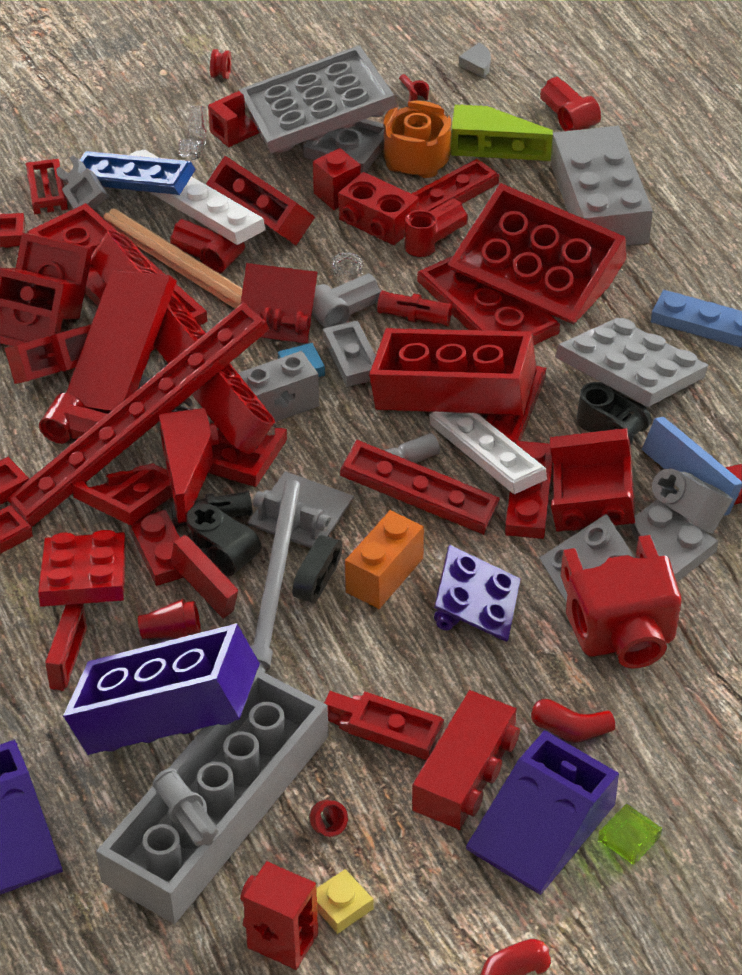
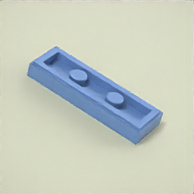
M664 416L655 418L641 450L662 468H671L693 474L700 480L727 493L733 498L724 516L729 515L742 488V481Z

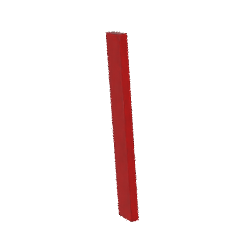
M243 302L6 498L7 501L33 527L73 494V485L80 481L86 483L156 425L159 422V414L173 411L270 329L266 321Z

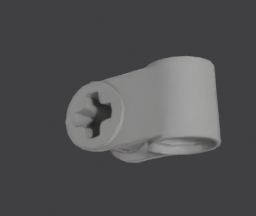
M671 468L658 472L652 482V492L659 502L681 514L685 520L711 534L715 532L733 500L727 493L700 480L693 474ZM674 484L679 488L678 492L673 488Z

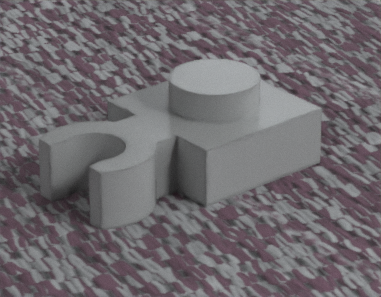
M72 155L70 160L73 163V168L69 173L61 167L56 169L57 175L68 183L62 191L73 209L86 203L94 210L109 196L95 173L88 168L86 169L85 164Z

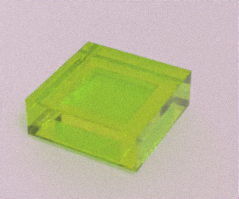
M626 803L599 831L598 840L635 865L659 840L662 834V827Z

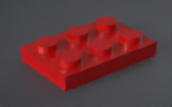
M99 530L91 535L77 536L65 532L45 538L38 589L40 607L124 601L125 532L115 533L112 530Z

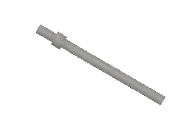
M286 480L284 484L254 643L250 646L260 663L258 670L264 673L270 669L273 655L270 643L300 490V483L296 480Z

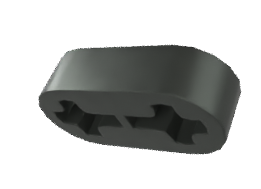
M320 535L316 539L295 576L292 590L294 597L311 603H315L339 563L342 553V541L325 535Z

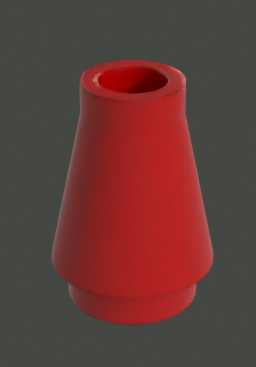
M181 599L150 613L138 615V628L142 640L150 638L178 639L201 633L200 616L196 602H186L185 599Z

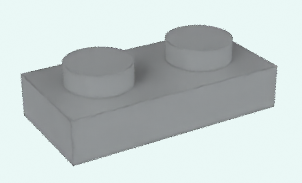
M358 320L323 328V340L346 387L369 382V373L376 355Z

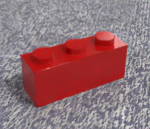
M227 156L223 157L206 183L210 188L262 217L267 227L295 246L315 219L314 215L297 202Z
M469 690L412 784V811L458 830L462 828L468 815L474 817L481 806L484 796L482 791L487 782L493 784L499 775L502 766V756L505 751L512 752L518 741L520 728L516 727L517 708Z

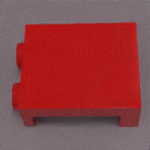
M627 428L550 437V452L554 476V499L551 500V510L556 532L584 529L605 514L608 515L614 526L634 524L633 460Z

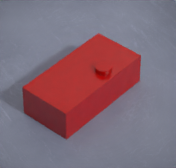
M386 328L369 373L375 410L523 415L536 371L532 332Z

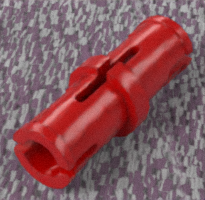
M384 290L380 292L377 303L378 313L406 317L409 322L414 323L417 320L449 326L453 311L452 303L422 299L420 294H413L411 297Z

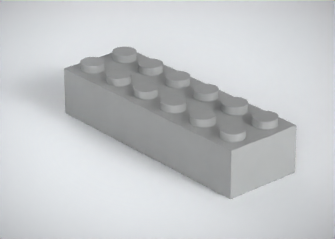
M257 670L240 719L227 725L218 724L203 728L169 767L176 769L190 791L198 793L202 798V807L218 828V834L213 838L214 842L209 846L205 844L196 846L181 824L171 820L168 806L152 786L97 849L96 854L101 882L169 922L176 924L329 737L328 706L284 682Z

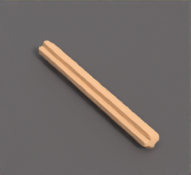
M113 208L109 213L104 214L103 218L115 230L128 237L137 247L234 309L240 306L241 287L119 210Z

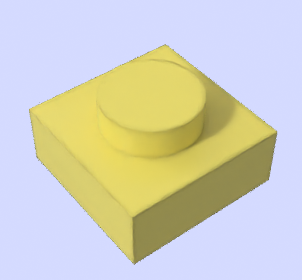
M346 869L316 888L317 912L337 934L374 909V899Z

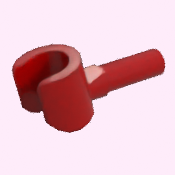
M405 74L399 77V80L408 88L409 102L417 101L418 95L422 96L426 101L428 100L429 85L421 80L412 82Z

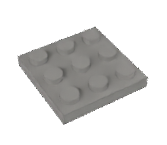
M615 318L560 343L555 358L647 407L703 379L708 368V364L698 360L694 353L687 350H679L667 344L663 337L656 334H648L636 328L632 321L624 318Z

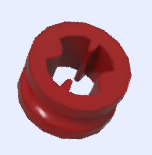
M213 49L210 59L211 78H217L218 75H221L223 79H228L231 71L230 50H225L224 53H220L218 49Z

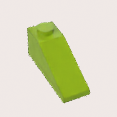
M454 105L451 132L452 156L551 161L553 130L489 106Z

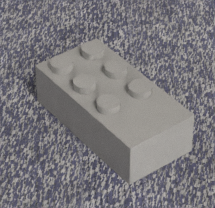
M610 126L554 132L551 167L567 212L625 236L626 246L649 243L653 210L620 127Z

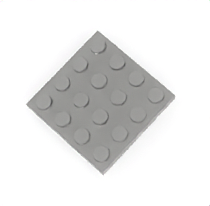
M360 45L239 89L244 94L245 107L271 154L286 152L296 144L307 140L321 139L328 132L339 128L347 129L353 127L358 121L369 117L383 116L390 109L398 107L393 92Z

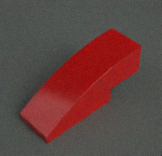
M92 324L4 348L14 383L27 382L75 368Z

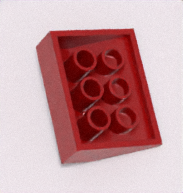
M500 183L449 261L448 268L574 325L608 289L627 259L626 238L614 231Z

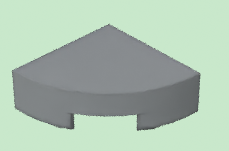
M480 42L459 56L460 67L482 78L489 73L491 54L488 48Z

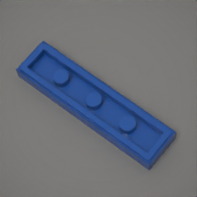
M85 151L80 159L85 164L86 169L88 168L95 173L103 187L173 195L181 194L196 170L191 161Z

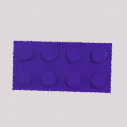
M238 624L87 662L63 717L87 755L103 751L112 752L121 747L141 742L150 743L159 738L179 733L189 734L197 729L218 724L227 725L240 719L260 663Z

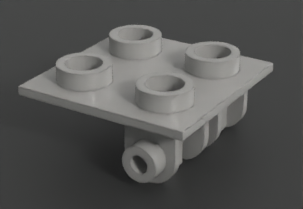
M284 471L271 491H258L255 494L253 506L258 507V509L248 521V525L275 535L285 481L296 480L300 483V490L290 541L312 548L320 535H330L353 501L354 496Z
M607 514L539 557L566 602L567 592L560 576L563 550L575 548L583 569L600 566L608 558L624 555L635 558Z

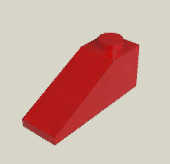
M205 408L159 414L161 444L178 523L187 521V513L193 507L213 464L212 446H219L216 423H209Z

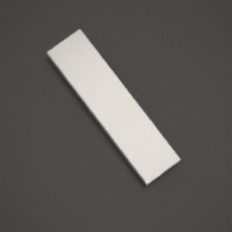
M433 412L429 414L430 424L433 428L513 494H517L547 480L546 468L479 414Z

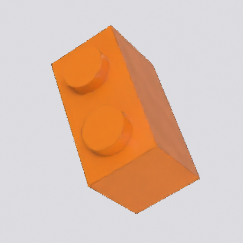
M389 510L345 559L346 593L380 609L423 560L424 526Z

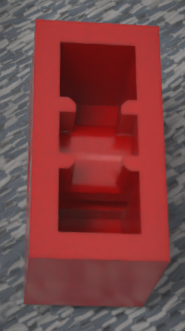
M266 861L257 876L251 875L247 879L241 892L240 899L244 904L245 916L243 927L246 928L247 948L297 970L318 936L316 883Z

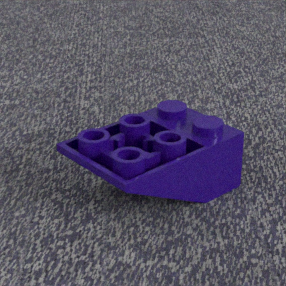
M544 730L517 761L467 843L466 850L541 895L615 806L619 773Z
M15 739L0 744L1 895L63 872L32 780Z

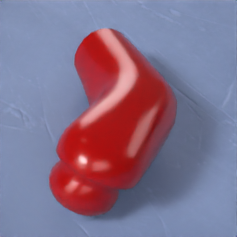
M541 699L532 707L531 718L536 726L544 728L569 742H584L615 730V719L609 710L592 714H579L550 699Z
M528 939L510 945L492 954L485 961L480 975H525L532 971L542 974L549 969L551 964L549 948L543 941L538 939Z

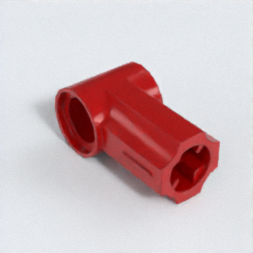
M559 77L549 79L541 89L540 99L558 115L559 124L564 131L582 130L601 121L600 106L595 98L592 96L582 98Z
M453 198L431 211L416 210L410 212L405 218V251L415 257H426L434 253L437 241L468 223V214L465 212L462 203Z
M180 219L174 225V230L170 236L171 244L186 253L200 258L204 265L219 274L223 273L245 250L244 242L236 245L220 234L184 219Z
M62 393L58 394L40 420L39 429L48 440L63 444L70 438L79 439L108 413L85 408V405L76 396Z

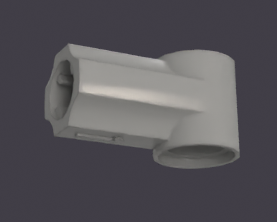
M368 273L333 289L325 284L317 285L312 315L324 328L347 323L350 314L378 303L381 291L376 279Z

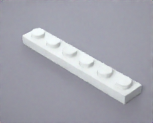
M145 149L130 154L132 156L159 158ZM193 177L189 179L180 195L150 192L236 245L265 231L264 219Z

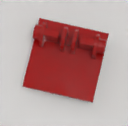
M246 263L240 305L244 302L266 321L270 330L260 338L308 344L317 271Z

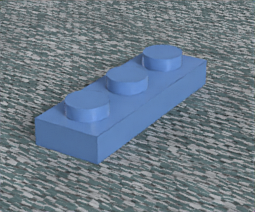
M667 290L662 291L652 310L651 323L742 348V311Z

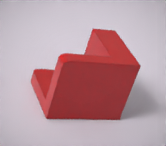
M240 91L208 105L210 132L228 148L259 134L254 122L245 115L244 94Z

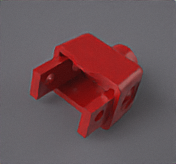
M651 535L638 537L635 558L629 555L608 558L602 565L589 569H583L575 548L563 550L560 576L567 592L566 616L584 654L589 657L616 653L619 663L623 667L630 669L646 667L658 661L666 652V643L672 642L676 636L682 599L670 560L667 556L658 555Z

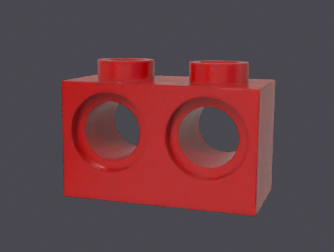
M362 172L338 193L339 220L395 246L405 237L406 216L410 212L419 210V197Z

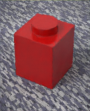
M341 148L313 160L314 194L333 210L338 209V193L361 174V164Z

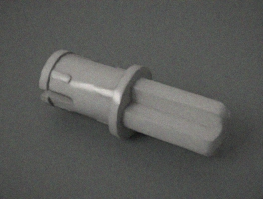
M169 768L161 771L154 778L152 785L168 806L171 820L181 824L196 846L211 845L214 842L213 838L218 834V828L202 807L203 800L200 795L190 791L176 769Z

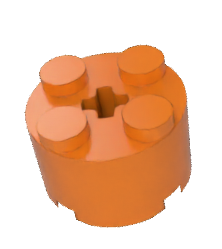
M427 101L408 102V107L399 110L398 107L390 109L384 117V158L386 160V167L390 171L418 174L423 178L436 176L438 170L445 166L450 159V116L444 115V109L441 106Z

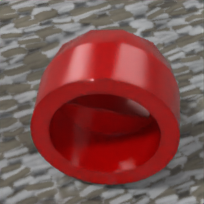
M322 800L311 808L309 823L318 834L334 837L341 834L346 828L348 813L340 802ZM321 812L323 813L326 821L330 824V827H325L323 819L320 815Z

